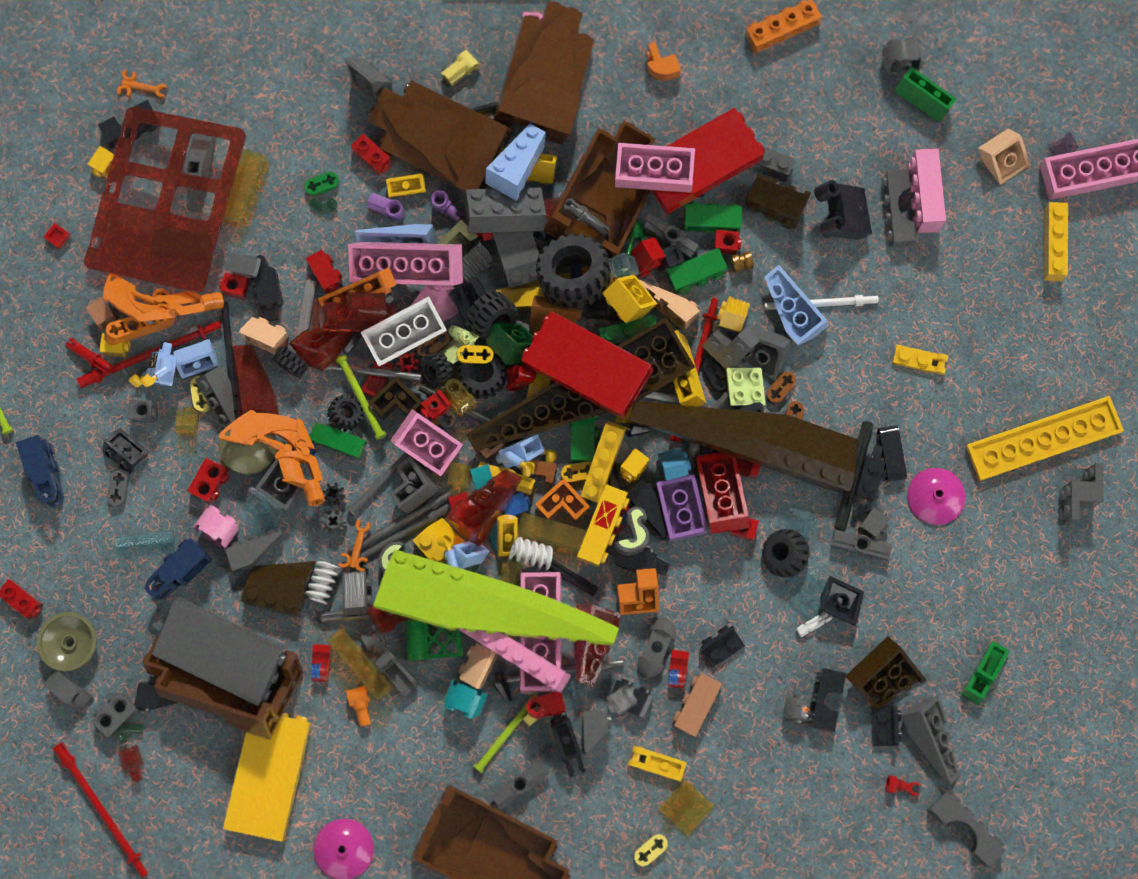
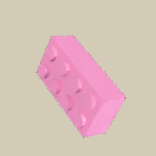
M618 143L615 187L691 193L695 148Z
M916 150L910 158V162L907 163V169L910 170L911 188L909 191L913 192L911 209L915 211L912 222H915L917 233L939 232L946 222L939 150Z

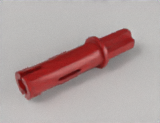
M74 338L69 339L71 343L66 342L65 347L87 361L91 367L97 368L105 374L112 372L113 365L104 360L102 355L95 354Z

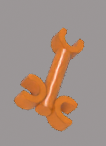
M127 70L122 71L123 80L117 88L119 96H121L123 90H127L126 95L130 98L132 96L131 89L154 93L160 99H165L166 96L159 92L161 89L168 90L167 85L159 84L152 86L134 82L137 78L136 72H133L131 77H126Z
M357 520L355 525L358 533L352 556L350 557L347 553H341L342 557L347 558V562L345 564L339 563L338 565L344 569L351 567L363 572L366 569L360 568V563H368L369 560L365 557L359 558L365 533L371 529V523L367 522V526L362 529L360 528L361 521Z

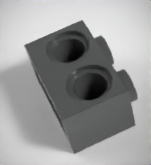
M120 692L112 695L108 700L109 704L104 709L100 708L93 715L95 718L91 721L110 739L140 711L137 706H133L134 703L125 694ZM121 702H124L126 705L123 712L118 711V705ZM107 716H109L111 718V724L108 727H105L103 721Z

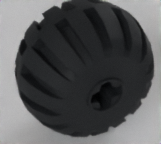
M790 529L775 531L767 537V541L763 544V562L766 568L776 576L785 578L795 576L801 573L809 562V545L805 538L797 531ZM785 551H789V554H788L787 557H786V555H784V552H785Z

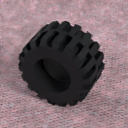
M487 292L485 295L480 296L473 306L470 307L466 321L467 326L485 342L493 323H516L518 309L501 292Z
M485 350L482 353H476V356H482L483 360L490 357ZM473 353L464 354V359L466 360L468 356H473ZM493 353V359L489 363L483 364L491 367L493 370L492 377L483 383L474 381L470 375L474 367L482 364L460 362L457 374L463 391L467 392L471 397L476 396V399H480V397L488 399V396L492 395L494 397L497 391L500 392L506 378L505 365L501 360L502 358Z

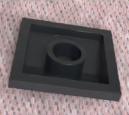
M830 576L820 596V610L856 626L864 591Z

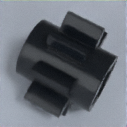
M335 482L334 486H330L327 483L328 488L322 490L323 494L326 495L324 502L329 500L330 507L333 506V503H337L340 506L341 503L339 501L346 499L342 495V492L345 491L344 487L338 489L337 482ZM331 491L336 493V498L331 496Z

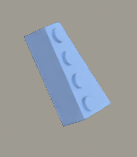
M529 124L486 168V184L517 201L528 176L532 173L534 164L537 163L544 149L546 132Z

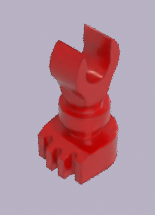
M888 775L884 791L893 794L896 789L900 792L904 790L912 796H917L920 794L914 793L912 786H921V784L918 782L906 783L905 780L901 779L898 781L897 776Z

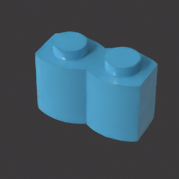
M680 448L657 453L660 469L665 480L689 475L688 470H691V465L685 451L682 452Z

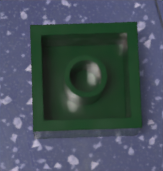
M493 323L485 343L494 353L502 358L501 360L505 364L524 365L522 354L532 344L533 335L518 323Z

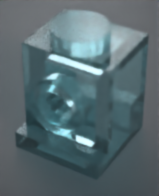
M623 252L609 259L613 278H622L630 275L636 276L639 274L634 256Z

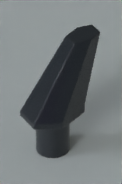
M623 423L621 425L627 427L625 432L628 433V437L647 434L652 429L638 424L629 426Z
M503 672L495 673L496 682L492 683L504 701H512L507 682L503 680Z

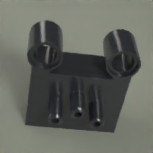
M829 180L815 187L814 195L819 202H828L829 215H827V220L820 225V231L824 237L830 238L834 236L860 240L872 235L865 188L839 184L834 180Z

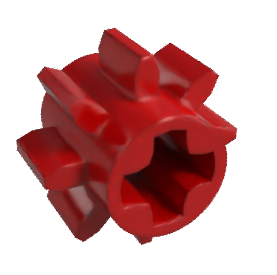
M405 352V355L402 357L398 356L400 362L396 363V367H402L400 372L411 373L413 370L418 371L416 364H419L420 361L418 359L414 360L415 353L409 355ZM405 361H406V362L411 361V365H408V364H407V365L405 366L404 362H405Z

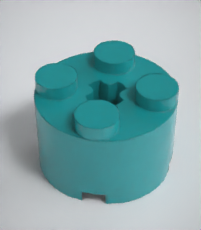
M452 679L443 700L445 703L444 708L451 711L461 710L463 711L462 715L473 719L481 715L489 693L484 692L482 694V689H477L465 682L459 684L457 680Z

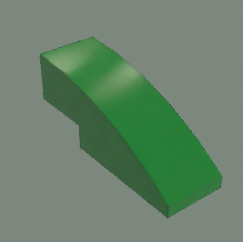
M316 422L309 436L312 442L357 460L361 459L367 445V441L362 438Z
M992 641L967 681L961 695L978 705L984 699L991 684L995 681L1010 651Z

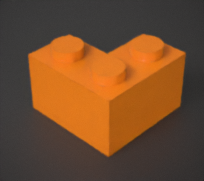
M564 478L535 503V507L548 521L562 508L575 522L590 510V506Z
M656 568L636 570L637 583L617 585L620 615L659 612V586Z

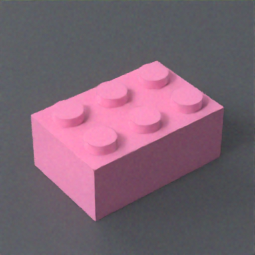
M413 409L390 440L394 445L440 476H442L463 446L458 440Z

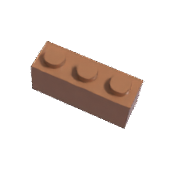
M703 673L699 677L695 675L690 684L693 687L691 693H686L681 702L684 704L682 711L677 710L672 720L675 722L673 727L694 738L722 686V683Z

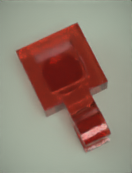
M135 745L118 752L123 770H130L132 781L138 782L143 780L139 766L144 765L139 746Z

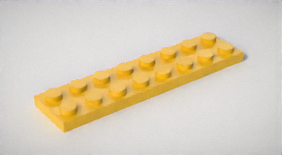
M1110 396L967 444L966 448L978 479L982 481L1124 432V429Z

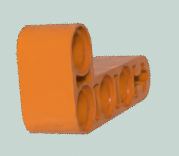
M160 288L153 292L152 297L168 295L169 293L165 289ZM132 317L123 318L106 326L104 340L110 345H117L170 328L173 326L176 317L151 320L154 324H148L146 321L135 322V319ZM127 326H134L136 330H130Z

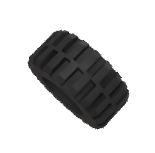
M569 234L567 237L560 236L558 240L549 242V246H545L541 250L542 254L538 255L536 264L537 277L543 295L551 303L556 302L557 306H567L568 309H573L577 306L578 308H583L586 304L591 305L595 303V299L599 300L603 296L602 292L609 287L608 284L611 282L609 259L602 244L596 242L594 238H586V235L579 234V236H575V234ZM571 264H583L590 267L584 275L575 279H565L558 276V273L564 267Z

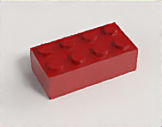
M722 452L696 456L697 471L710 534L749 528V515L736 457Z

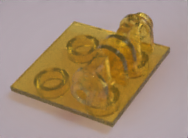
M684 779L659 810L689 836L714 808V805L696 790L691 783Z

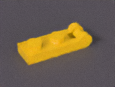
M896 345L892 364L945 375L946 368L944 367L945 363L948 362L949 356ZM932 360L938 361L937 366H932Z
M633 746L632 759H629V766L681 782L687 762ZM641 755L647 756L645 764L639 762Z

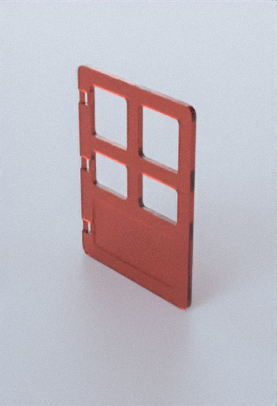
M130 107L124 117L122 131L118 138L107 177L105 191H103L92 230V237L84 258V265L88 269L197 293L201 292L206 286L246 140V133L237 127ZM140 123L177 130L167 168L162 169L129 161ZM127 128L132 129L130 138H125ZM196 133L230 140L221 177L218 180L182 173V166L192 134ZM125 176L162 183L158 203L154 210L118 203ZM117 183L114 193L109 192L111 184ZM180 186L215 194L210 217L207 221L170 213L177 187ZM96 238H101L99 248H94Z

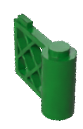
M409 618V621H406L407 661H424L463 656L462 631L456 628L451 634L445 628L439 627L440 629L433 636L429 632L428 623ZM442 632L449 636L444 645L437 640ZM452 640L457 644V652L451 653L446 648ZM435 642L440 647V650L436 654L430 655V647Z

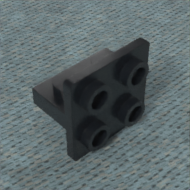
M476 277L469 279L462 286L448 293L465 325H468L466 320L470 307L473 306L480 296L486 294L482 284Z

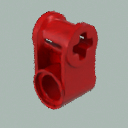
M518 364L507 369L508 385L506 389L508 391L522 390L534 382L536 371L525 365Z
M555 691L531 698L527 702L529 715L534 719L565 713L566 707L562 692ZM535 704L539 707L538 712L534 711Z

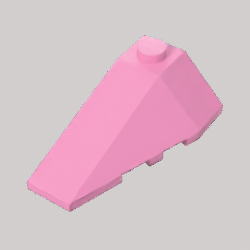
M426 285L411 304L413 305L429 296L442 322L454 317L458 313L448 294L451 290L455 289L451 285Z

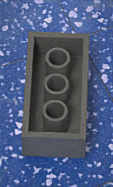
M523 188L519 193L517 201L496 189H466L465 211L468 233L544 231L546 212L541 188Z

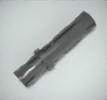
M572 198L566 200L564 208L571 212L575 219L584 222L601 237H605L608 234L607 231L610 228L589 213L585 206H580Z

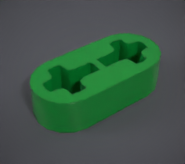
M334 172L318 175L306 181L304 185L305 191L312 197L324 194L339 186V178ZM329 177L335 179L333 180L334 184L330 185V183L327 182ZM311 184L317 186L316 191H312V189H310Z

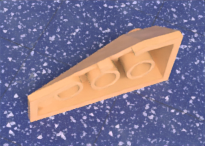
M639 280L657 302L655 307L682 331H685L699 316V307L693 301L689 302L683 297Z

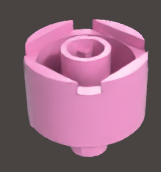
M210 505L199 517L193 529L197 533L201 530L203 538L218 547L222 546L223 549H226L239 530L238 525L232 517L228 515L226 517L222 516L216 507Z

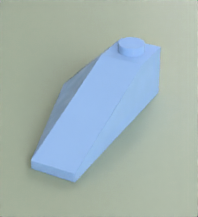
M410 224L355 231L356 242L435 244L433 225Z
M780 265L764 277L785 331L798 346L815 338L829 326L826 318Z

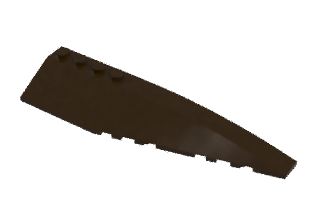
M667 318L660 320L618 345L619 348L651 364L653 368L651 375L635 401L641 400L695 368ZM554 382L465 435L474 450L478 451L602 415L609 411Z
M634 401L628 419L630 421L841 494L851 490L856 468L858 439L785 414Z

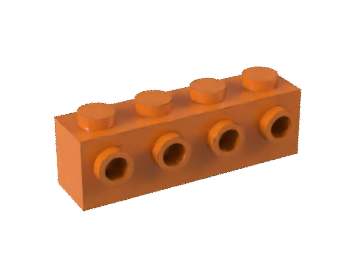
M802 0L792 8L787 7L775 16L769 15L764 21L750 24L746 28L745 36L754 53H758L819 25L822 16L813 0Z
M388 267L318 298V301L325 316L332 313L339 315L346 311L345 307L349 306L350 309L361 305L360 301L364 299L365 302L375 299V294L380 293L383 296L392 292L391 287L397 284Z

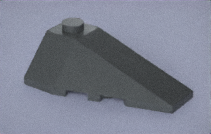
M720 321L714 322L712 334L721 327L719 326ZM747 327L760 341L741 361L743 363L748 361L755 368H761L762 376L776 381L788 357L792 339L777 333ZM724 328L734 338L739 334V332Z
M934 696L908 708L901 717L909 735L948 785L959 777L954 751L948 748L949 739H951L950 732L945 733L943 721L947 720L946 713L939 696Z

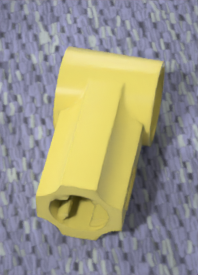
M465 50L456 58V62L441 74L445 81L453 86L464 76L471 75V72L474 69L477 70L480 64L468 50Z

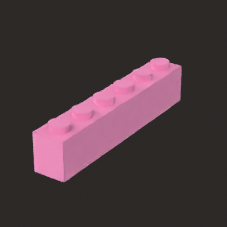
M458 628V630L560 693L571 677L568 673L501 632L488 634L487 631L483 630L467 632L466 629Z

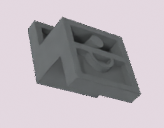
M1094 463L1083 472L1082 481H1071L1060 490L1059 500L1062 501V508L1059 511V519L1062 520V525L1070 526L1079 521L1080 507L1094 508L1103 502V463Z

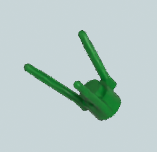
M639 222L634 223L628 235L630 241L626 253L627 257L630 256L634 241H638L639 238L640 242L644 240V225Z

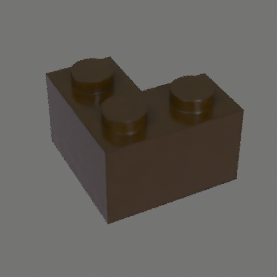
M396 376L368 402L371 409L383 421L396 408L406 417L412 409L417 413L422 409V402Z

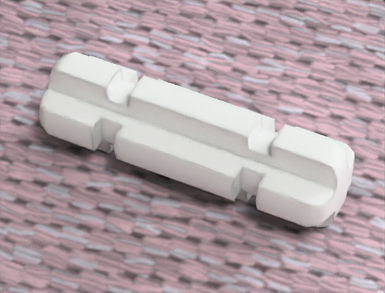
M823 612L820 616L818 615L807 621L805 625L802 624L797 627V633L800 637H803L809 631L812 632L822 626L824 622L827 623L832 620L833 617Z

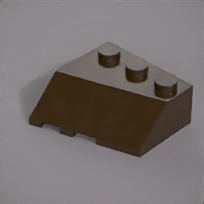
M758 174L748 194L745 206L751 212L764 214V217L770 221L777 220L781 222V225L787 229H795L805 211L811 192L806 190L804 193L798 192L797 188L791 185L783 187L779 181Z
M316 561L254 566L245 583L241 602L301 617L306 599L305 592L308 591V584H310Z
M889 636L845 676L875 710L895 699L896 694L901 691L907 692L912 689L913 684L926 681V678L905 651Z

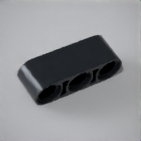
M898 426L877 428V435L880 436V440H878L879 446L883 447V458L886 461L884 465V472L887 474V477H885L886 482L907 479V470Z

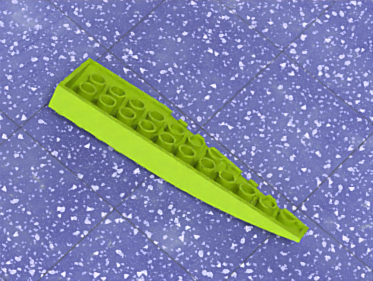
M396 549L388 562L373 605L374 608L448 630H456V628L466 629L467 632L483 630L487 631L488 634L504 632L505 635L531 638L546 636L552 640L568 638L569 641L573 642L586 640L587 643L614 645L619 628L536 592Z

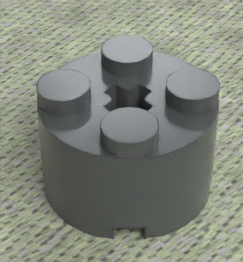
M914 37L904 40H889L887 46L882 51L887 75L891 74L893 78L904 77L911 67L915 70L917 69V71H920L923 67L919 44Z

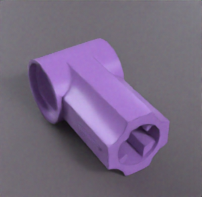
M375 193L370 195L367 209L387 216L396 222L401 221L405 217V210L398 200H390ZM395 208L400 209L396 214L391 213Z

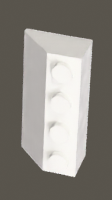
M428 296L362 331L361 334L378 366H381L447 330Z

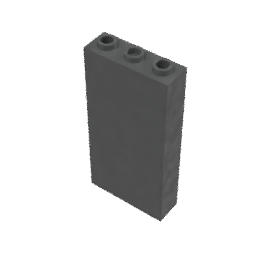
M179 598L173 602L152 655L259 706L264 701L267 702L271 695L269 689L279 676L277 670L286 659L284 654L287 648L183 598Z

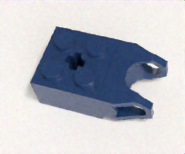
M39 435L16 442L26 478L32 482L37 497L52 508L62 505L64 494L58 475L60 467L58 462L53 459L52 454H55L52 443H49ZM58 493L59 500L56 503H51L50 501L55 500L56 494Z
M192 538L183 540L178 545L179 549L175 553L168 554L163 560L164 563L147 580L145 590L150 596H154L157 600L167 598L181 584L186 586L213 560ZM152 582H154L150 591L149 586ZM160 584L161 588L155 592L156 587Z

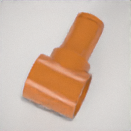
M366 686L346 691L350 708L353 707V710L356 711L360 727L371 724L367 708L370 699L367 696Z

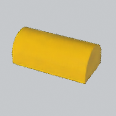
M423 174L386 179L389 198L426 193Z
M500 515L497 517L498 557L509 556L511 547L518 538V518L514 515Z

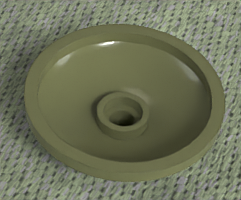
M230 431L225 436H230ZM271 433L265 436L277 441L275 434ZM219 440V453L222 461L229 469L239 474L252 475L264 471L272 464L277 450L262 442L255 441L253 446Z
M63 612L49 618L41 627L37 638V649L41 659L49 667L58 671H74L83 667L92 658L97 646V635L91 622L84 616L73 612ZM72 639L73 645L69 647L67 642Z

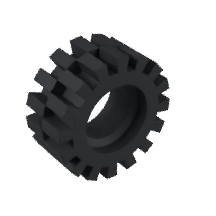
M282 346L272 358L280 367L300 379L309 367L299 356Z
M436 352L424 356L421 359L422 362L419 363L421 366L419 371H422V377H424L423 382L427 383L426 386L431 389L446 386L452 381L453 373L450 371L453 369L449 367L451 363L446 361L447 357L443 356V353Z
M342 394L332 401L327 410V417H330L328 419L329 423L334 422L332 424L333 427L337 425L338 430L343 428V431L347 432L348 429L352 431L359 425L363 419L364 412H362L363 409L360 407L359 401L356 402L357 398L355 396L351 399V395L348 394L345 397V394ZM339 409H348L351 412L352 417H344L340 413Z

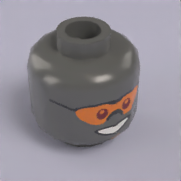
M794 694L793 698L786 699L783 716L788 719L787 722L803 725V722L809 719L811 704L805 700V696Z

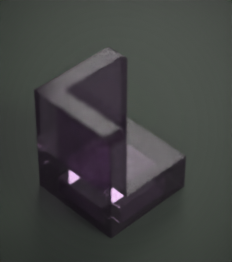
M1071 132L1067 133L1063 139L1049 145L1053 156L1076 152L1079 148Z

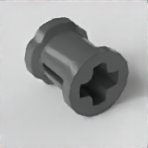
M379 627L374 632L361 636L368 651H371L372 647L380 643H386Z

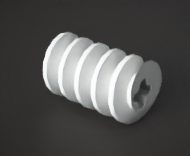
M518 537L511 547L509 559L511 560L515 555L516 562H519L522 557L523 564L531 560L532 567L538 562L539 569L545 564V570L547 571L552 562L553 550L551 546L545 548L544 544L538 545L536 541L530 544L529 539L523 541L522 537Z
M318 561L316 565L320 569H314V573L318 576H311V580L315 583L308 584L312 591H306L305 594L309 599L327 605L328 603L323 599L330 598L326 591L333 590L329 583H336L331 577L338 576L334 569H339L340 567Z

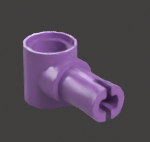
M439 190L432 194L431 201L436 211L447 214L456 223L460 221V218L463 219L465 217V214L457 209L453 202L448 199L445 192ZM438 199L445 200L443 204L435 203Z

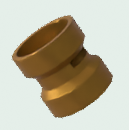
M750 251L743 252L742 255H731V263L735 274L740 273L744 269H754Z

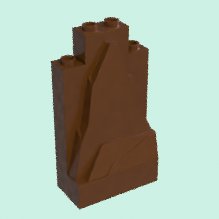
M548 1L544 7L541 20L534 15H525L523 17L493 120L509 128L513 122L526 127L532 124L546 132L545 140L560 145L564 144L571 134L581 96L579 95L595 40L590 38L588 34L578 33L583 15L582 12L573 7L562 6L556 1Z
M413 80L406 84L403 91L405 93L404 97L384 87L383 90L378 92L376 96L377 103L369 111L368 122L387 131L380 140V149L455 185V187L466 191V189H487L486 168L498 157L502 146H507L513 134V129Z
M625 120L617 128L614 136L598 128L592 136L566 188L554 206L542 232L556 240L560 236L567 237L569 234H575V236L582 234L586 235V238L592 237L596 242L602 244L603 249L607 252L609 263H612L619 255L651 191L648 189L615 187L618 143L653 145L655 138L648 132L638 129L634 124ZM572 198L580 206H585L589 213L610 228L607 231L608 234L605 237H601L584 222L575 219L574 215L564 208L566 200Z
M160 631L158 637L153 640L149 653L143 659V666L147 673L158 676L155 682V689L159 697L221 716L226 724L268 740L271 739L304 673L297 653L285 651L286 659L277 670L279 676L276 682L271 684L269 699L267 702L264 701L257 706L152 655L161 634Z
M447 784L411 855L413 860L450 879H570L571 876L568 874L570 871L568 868L549 859L550 855L554 856L558 849L556 844L558 840L450 784Z

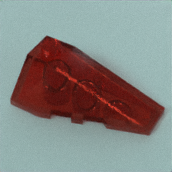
M358 306L353 309L348 307L345 309V312L334 315V319L326 323L324 321L318 323L319 327L311 331L307 329L301 332L290 342V346L309 366L323 371L336 360L367 315V309Z
M233 345L240 416L250 410H254L256 413L279 415L277 396L253 345Z
M507 469L503 470L490 479L484 487L479 490L476 489L472 492L471 496L457 502L446 516V520L463 538L480 547L497 523V517L503 513L522 477Z
M577 604L576 609L619 627V612L593 604ZM577 640V642H574L576 682L594 686L603 666L602 660L605 654L609 653V645Z

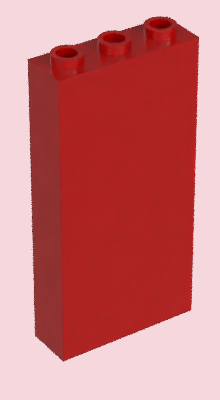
M735 107L667 145L668 147L695 148L691 193L651 190L666 215L763 160L765 152L763 145L756 141L754 131L751 127H747L743 114L738 112Z
M551 311L549 316L546 315L543 319V326L540 331L534 334L530 347L524 350L522 354L524 365L624 419L653 371L652 365Z

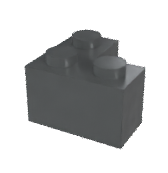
M720 327L708 338L702 347L725 369L734 368L760 339L747 327L736 338L726 329Z
M409 456L395 467L404 480L403 484L390 493L399 509L411 513L438 491L422 463L412 456Z

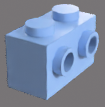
M210 339L173 351L174 356H177L176 367L182 379L218 367L216 352Z

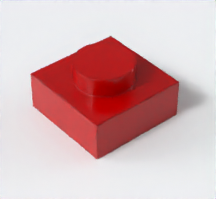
M54 222L43 238L60 250L71 234Z

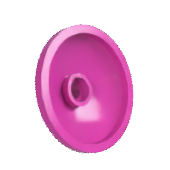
M929 468L918 473L911 481L907 494L909 506L916 517L932 525H943L957 518L964 508L966 498L964 487L958 477L942 468ZM936 491H940L942 497H937Z
M338 819L328 823L321 829L314 843V857L318 867L323 873L334 879H353L359 876L368 868L373 858L374 844L369 831L362 824L351 819ZM342 845L346 848L343 854L339 852V847Z

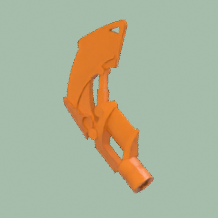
M114 273L108 275L103 292L104 301L110 302L119 311L134 318L135 322L169 319L176 317V315L205 312L224 307L221 292L200 295L189 291H182L180 293L152 297L137 292L136 286ZM134 299H139V300H141V301H143L144 303H147V304H143V303L137 302V301H135ZM192 303L193 305L182 306L181 304Z
M250 410L233 421L219 434V439L249 446H253L255 441L271 446V448L278 451L275 454V458L279 461L284 477L282 479L283 482L303 489L308 506H317L325 501L319 483L323 480L316 457L311 455L309 450L315 448L301 419L296 417L295 420L282 415L256 413L254 410ZM230 431V436H225ZM272 433L283 438L289 444H283L265 436ZM300 463L308 465L312 480L304 478Z

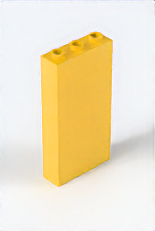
M283 713L270 740L246 732L223 829L277 841L285 840L312 724L307 722L308 718L296 715V718L292 719L288 718L287 713Z

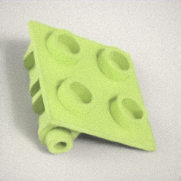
M452 325L449 328L448 332L453 340L441 352L444 354L443 356L447 357L446 361H450L452 364L458 361L456 356L457 350L464 345H474L479 337L456 325ZM464 349V351H463L462 353H460V356H463V353H464L467 349Z
M726 368L730 406H747L757 402L766 405L761 368Z

